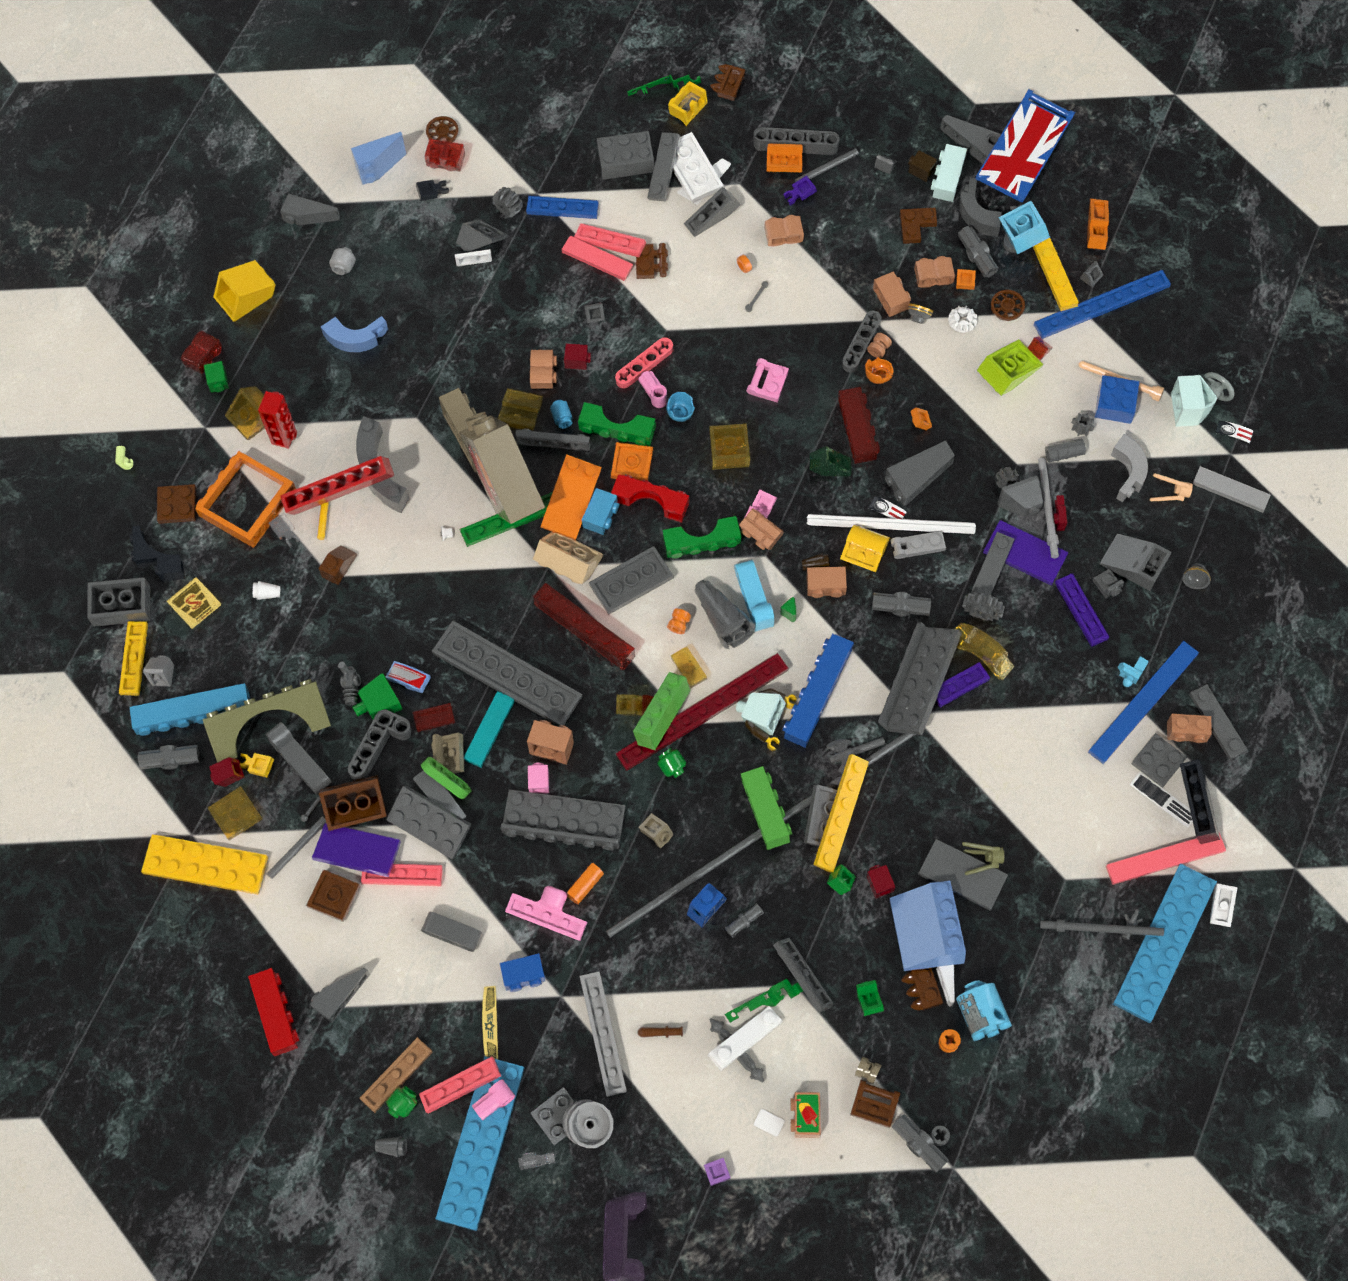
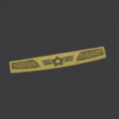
M496 986L484 987L482 1026L484 1053L486 1057L492 1056L498 1060Z

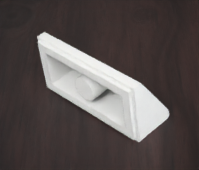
M491 250L455 254L456 265L464 266L491 262Z

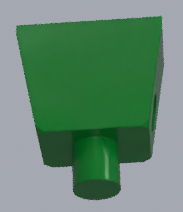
M383 673L359 690L358 694L362 702L352 706L357 717L368 712L373 720L381 710H388L393 713L402 710L398 698Z

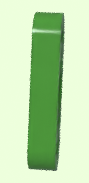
M428 757L421 764L426 774L460 799H464L471 792L466 782L434 758Z

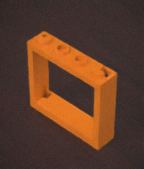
M238 451L236 455L231 457L225 470L219 473L216 482L209 486L203 499L197 502L195 509L199 517L254 548L284 508L280 495L293 491L296 487L293 481ZM242 464L282 485L248 532L209 511V508Z

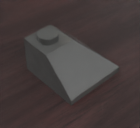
M477 219L462 224L456 243L463 250L472 251L506 239L508 234Z
M1034 476L1002 487L997 503L998 506L1023 517L1038 514L1043 505L1038 477Z

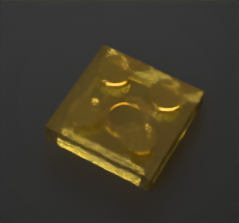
M241 786L208 807V810L229 841L262 820V817Z

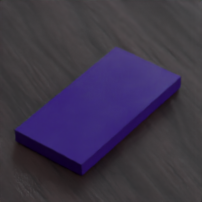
M1000 520L983 553L988 554L997 532L1014 538V543L1005 564L1052 586L1068 552L1058 548L1059 557L1051 558L1050 546L1047 542Z
M325 823L312 859L318 862L389 877L401 842L399 839L345 827L328 831L327 823Z

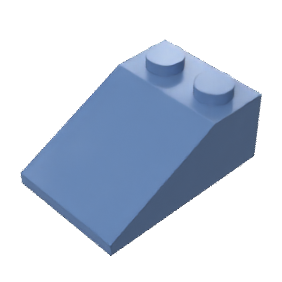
M401 131L351 148L355 167L362 185L373 183L380 179L406 155Z

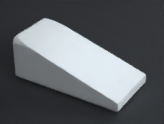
M1216 883L1210 923L1231 927L1237 887Z
M954 965L940 966L936 970L947 1004L950 1007L954 1003Z

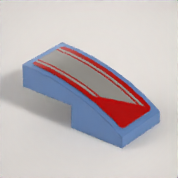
M394 661L386 678L388 681L404 685L409 690L423 693L431 676L418 669Z

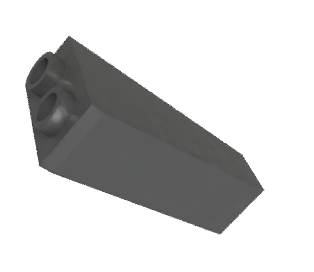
M945 440L887 468L885 481L889 487L892 486L897 501H901L903 506H906L953 464L955 455Z

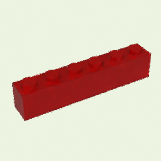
M379 456L280 495L285 512L296 515L395 475L389 458Z

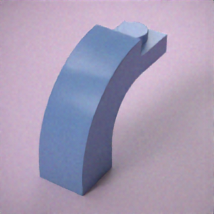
M382 316L367 327L359 330H351L344 327L336 317L321 326L323 336L334 347L347 352H363L378 345L376 338L382 337L388 331L386 320Z

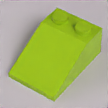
M1018 339L986 356L977 371L1002 396L1012 391L1034 374L1043 364Z

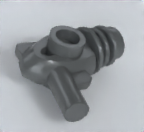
M340 662L338 668L344 674L340 679L342 688H345L343 690V693H345V704L355 705L358 700V686L361 685L360 675L357 674L353 666L348 667L344 662Z

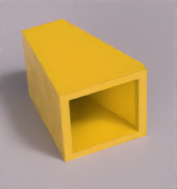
M254 260L219 272L214 298L234 322L273 296L275 283Z

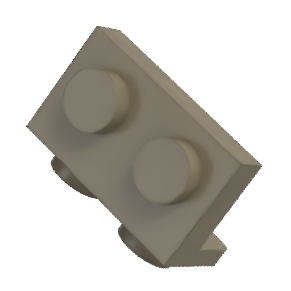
M459 732L446 736L434 734L432 742L433 758L454 774L464 772L463 734Z

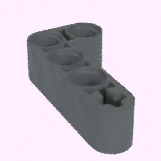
M381 710L376 714L349 763L348 772L353 781L368 777L390 735L399 740H407L412 736V728L406 718L388 710ZM383 719H390L387 724H381ZM402 726L407 727V729L403 732L398 731V729ZM375 735L381 736L377 741L372 740ZM366 752H371V753H372V754H371L369 757H367V758H364V757H363V754L366 753Z
M279 722L265 734L276 751L316 795L319 794L320 789L326 788L332 783L325 772L293 738L291 732L282 722Z

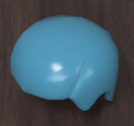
M676 392L671 395L667 402V413L670 418L677 422H684L690 419L694 413L695 407L693 406V398L685 392Z

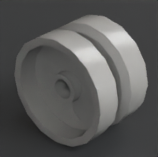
M582 1099L572 1103L566 1109L563 1116V1130L573 1143L585 1148H597L605 1144L610 1138L613 1131V1118L610 1111L604 1105L589 1099Z

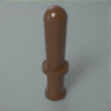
M665 1026V1028L641 1027L638 1029L637 1034L642 1038L666 1036V1038H669V1036L683 1037V1026L669 1028V1026Z

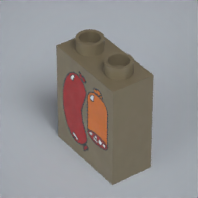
M481 412L465 420L467 429L460 431L459 434L495 513L512 524L545 508L508 424L493 416L487 417L486 412Z

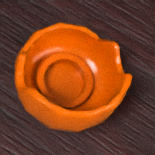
M877 357L874 361L868 359L865 364L866 376L872 383L882 384L889 381L893 376V366L887 360Z

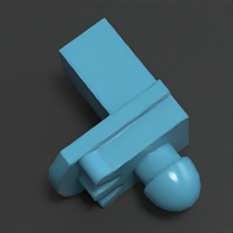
M1140 657L1134 668L1124 662L1120 663L1118 669L1120 671L1119 676L1124 678L1123 685L1129 687L1133 683L1136 684L1149 661Z

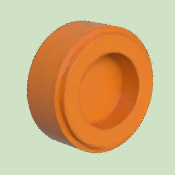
M744 254L737 258V264L742 272L748 273L752 270V265Z

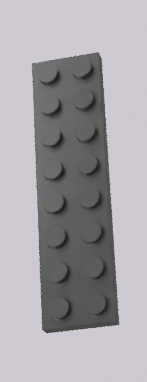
M455 621L451 622L432 650V653L496 691L511 697L517 703L557 726L565 725L583 697L576 690Z

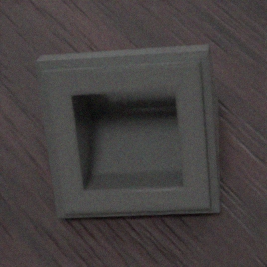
M881 154L877 156L874 168L891 174L897 161Z
M1094 261L1080 277L1081 280L1091 287L1103 276L1097 261Z
M602 303L584 306L587 323L605 320Z

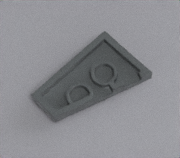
M821 785L813 786L804 837L805 844L820 846L837 793L836 789Z

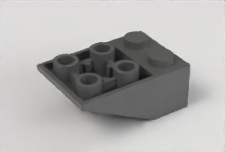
M1117 534L1101 560L1100 565L1151 591L1172 552L1152 542Z

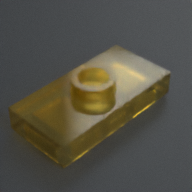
M687 646L671 655V659L681 675L687 678L690 688L707 680L706 674Z

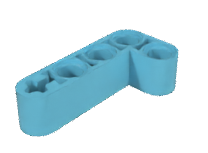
M749 560L734 564L735 574L750 619L755 624V632L774 627L773 609L771 604L767 603L754 561Z

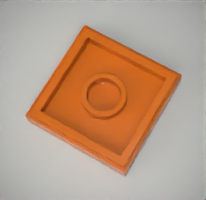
M616 442L611 478L617 479L618 474L630 475L640 481H648L653 447Z

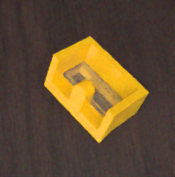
M689 81L669 101V113L680 119L687 126L708 103L706 90Z

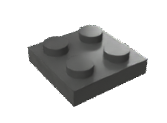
M1155 733L1131 764L1163 788L1180 768V764L1184 763L1187 756Z

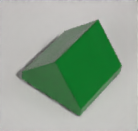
M791 597L780 608V614L791 622L796 621L797 615L794 597Z

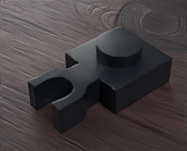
M434 180L416 182L420 201L438 198V193L448 194L449 188H442V186H446V180L440 181L437 184L434 183Z

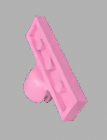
M552 886L545 887L538 902L512 893L505 911L581 941L588 923L563 912L567 893Z

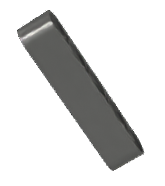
M759 127L754 131L753 145L757 150L767 151L768 144L803 145L802 153L834 155L838 152L840 138L837 133L830 131Z

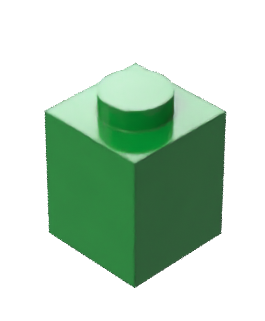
M222 361L204 365L207 385L211 392H222L225 389H229L226 370Z

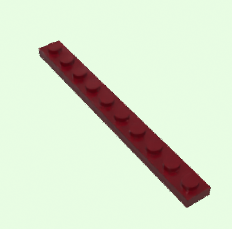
M778 653L675 716L655 750L640 746L635 741L617 752L616 757L624 769L628 771L738 701L786 673L789 669Z

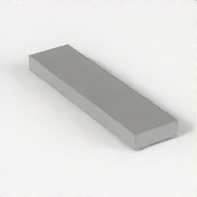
M1201 466L1193 481L1195 486L1262 513L1271 496L1268 493Z

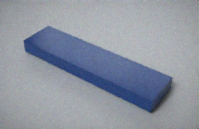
M528 196L526 212L531 215L597 219L599 201Z

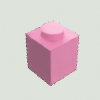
M534 763L532 766H528L529 792L538 794L549 793L548 765Z

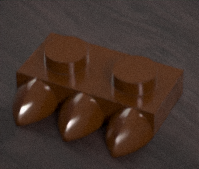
M727 64L720 65L718 68L724 74L715 75L714 77L719 83H714L710 86L718 93V97L734 101L745 76V69Z
M932 968L911 970L904 975L901 980L902 982L914 984L907 990L906 995L919 997L911 1004L910 1007L912 1009L920 1011L943 1004Z

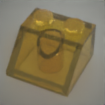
M256 386L240 388L225 415L246 440H250L265 429L258 412L264 395Z

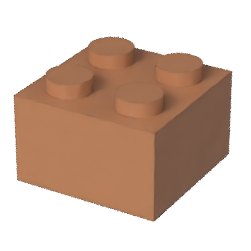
M534 720L527 744L531 755L567 765L574 741L572 731L568 727L563 725L557 727L545 720H540V722Z

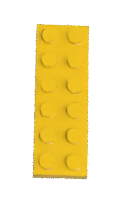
M152 834L141 872L146 875L258 895L268 856Z

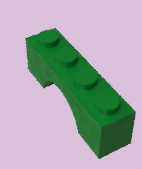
M586 402L583 404L578 420L579 430H582L584 433H595L605 438L612 437L622 442L629 441L642 446H650L656 428L654 418L637 415L633 420L624 424L613 423L604 416L602 406Z
M736 516L718 519L715 529L710 534L702 537L691 536L682 527L662 530L667 558H679L685 554L696 555L701 551H716L722 547L732 548L741 544V533Z

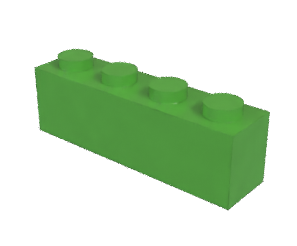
M672 672L667 674L633 730L638 745L652 750L657 748L691 691L685 676Z
M762 766L741 773L742 784L767 850L790 843L789 835L792 834L789 823H784L785 813L783 807H778L776 802L779 798L776 789H771L772 779L769 772L765 773Z

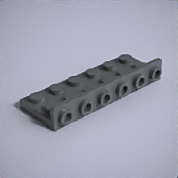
M922 622L917 623L878 720V723L887 731L916 735L923 734L962 633L959 630L929 628Z
M509 790L501 831L509 837L521 835L530 840L543 838L547 842L558 840L563 841L567 845L579 843L588 848L601 846L605 850H614V848L619 849L626 806Z

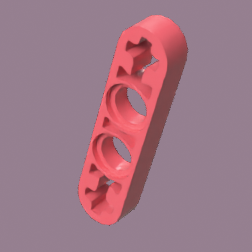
M669 338L659 339L620 369L615 376L617 386L620 388L629 387L638 380L642 373L650 371L673 352V342ZM662 345H664V346H667V345H668V349H666V348H663V349H662ZM649 354H654L656 359L649 361L646 357ZM635 365L642 366V370L639 372L634 371L632 368ZM620 377H627V381L620 380Z

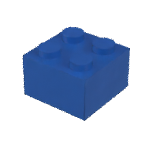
M1103 375L1099 384L1094 418L1131 424L1135 415L1140 381Z

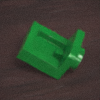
M876 980L856 985L857 998L864 1016L884 1011L877 990Z

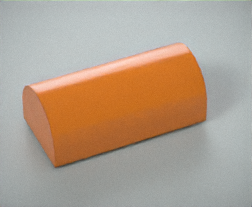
M591 863L569 889L567 897L579 905L604 875L603 871L597 865Z

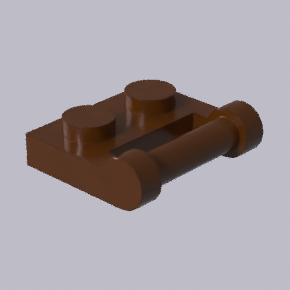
M860 1080L850 1116L890 1128L900 1092H891L866 1084L867 1081ZM863 1092L889 1099L891 1104L888 1105L863 1097Z

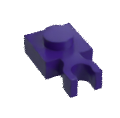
M806 175L792 184L793 190H789L783 195L785 199L789 196L792 197L788 200L789 205H792L797 198L800 197L803 201L817 192V190Z

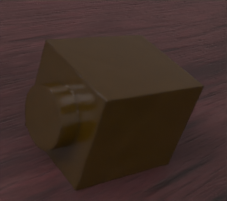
M919 150L915 156H911L908 165H910L909 173L927 182L936 170L937 159Z

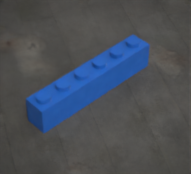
M833 633L830 639L826 638L822 647L824 652L822 655H818L814 664L816 669L814 672L810 671L807 678L809 683L806 688H802L799 694L801 700L799 704H794L791 711L793 716L790 721H786L783 727L785 732L784 739L806 748L851 654L854 642Z

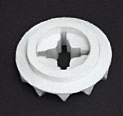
M958 306L956 309H952L948 322L951 328L957 332H970L977 325V314L974 313L973 309L967 308V306ZM967 315L966 321L962 320L959 322L960 316L964 317Z

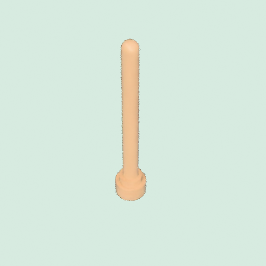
M1079 362L1080 368L1100 376L1105 375L1129 379L1090 363ZM1139 382L1138 390L1148 393L1153 400L1159 402L1164 388L1158 385L1157 387H1150Z

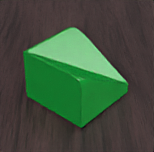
M841 864L834 869V872H831L827 884L839 895H843L851 890L856 876Z

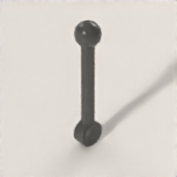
M767 281L762 282L761 288L753 300L745 306L747 312L752 311L753 304L764 288L768 287Z
M320 796L309 810L301 815V821L306 822L308 820V816L320 802Z

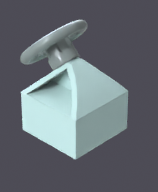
M1214 372L1206 373L1203 378L1200 375L1178 376L1171 392L1176 427L1199 425L1210 413L1217 399L1221 401L1232 400L1235 393L1229 381ZM1212 378L1219 380L1221 383L1214 381ZM1224 389H1227V390H1228V392H1229V395H1228V396H1224V393H1223V390H1224Z

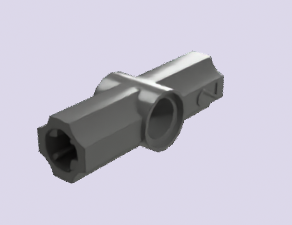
M966 226L958 232V237L966 248L969 260L972 263H976L984 277L993 276L998 271V267L990 256V250L986 242L980 240L972 226Z
M897 592L894 595L885 593H874L872 610L888 611L897 616H907L909 614L930 615L931 598L912 597L905 592Z
M165 745L160 747L159 750L138 752V763L141 770L159 767L162 769H175L178 765L199 763L200 760L198 745L183 747Z
M905 1114L892 1125L896 1133L906 1142L910 1151L918 1158L921 1157L935 1173L949 1161L934 1145L932 1138L924 1130H920Z

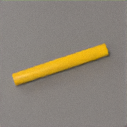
M329 502L322 504L320 508L318 540L325 539Z

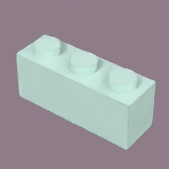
M946 144L945 151L941 150L939 157L941 165H937L935 171L937 179H933L931 190H934L933 198L954 201L966 157V148Z

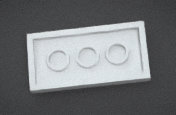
M691 132L680 137L673 171L691 202L693 203L712 195L721 187L724 188L693 133Z

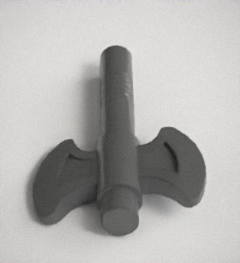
M881 737L854 748H847L851 744V741L847 739L832 741L826 747L836 753L828 757L830 764L841 762L842 764L838 772L843 773L849 755H857L885 745V740Z

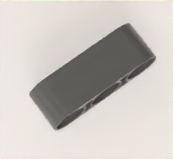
M434 912L428 913L421 928L423 933L470 952L475 951L482 934L481 931Z

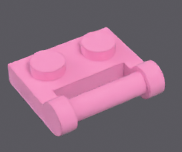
M758 359L751 385H748L746 391L751 395L778 403L789 368L769 363L765 359ZM763 370H767L768 374L763 388L759 389L757 386Z

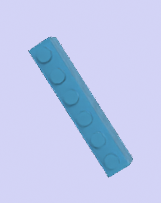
M244 683L130 707L132 729L137 735L144 736L154 731H168L173 727H187L192 723L203 724V718L207 717L206 713L215 710L220 713L226 711L225 707L236 704L237 707L244 705L243 701L250 699L249 690Z

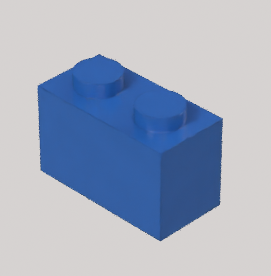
M539 954L500 963L506 991L517 992L522 990V987L529 985L530 987H538L542 985V982L546 981Z

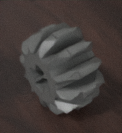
M502 187L492 198L493 205L506 217L512 218L523 207V201L519 198V195L509 187Z

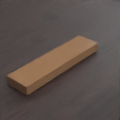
M417 1037L360 1097V1100L376 1113L393 1091L400 1087L433 1053L432 1050Z

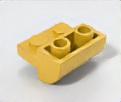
M853 525L846 539L847 542L840 559L876 572L890 537Z

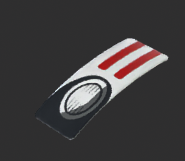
M1219 421L1216 433L1235 437L1250 443L1253 430L1234 423Z
M877 496L874 497L869 505L870 509L893 519H903L906 511Z

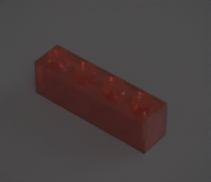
M861 387L840 390L838 402L854 464L876 460L880 449L878 441L875 442L874 426L870 425V410L866 409L865 406L867 404L866 394L862 393Z

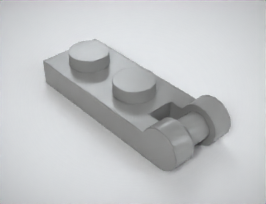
M942 531L903 538L895 537L890 540L891 546L895 550L893 552L895 559L946 550Z

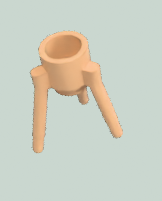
M1156 473L1153 474L1156 478L1176 484L1174 493L1177 496L1150 498V501H1184V497L1189 498L1191 496L1192 483L1178 481Z

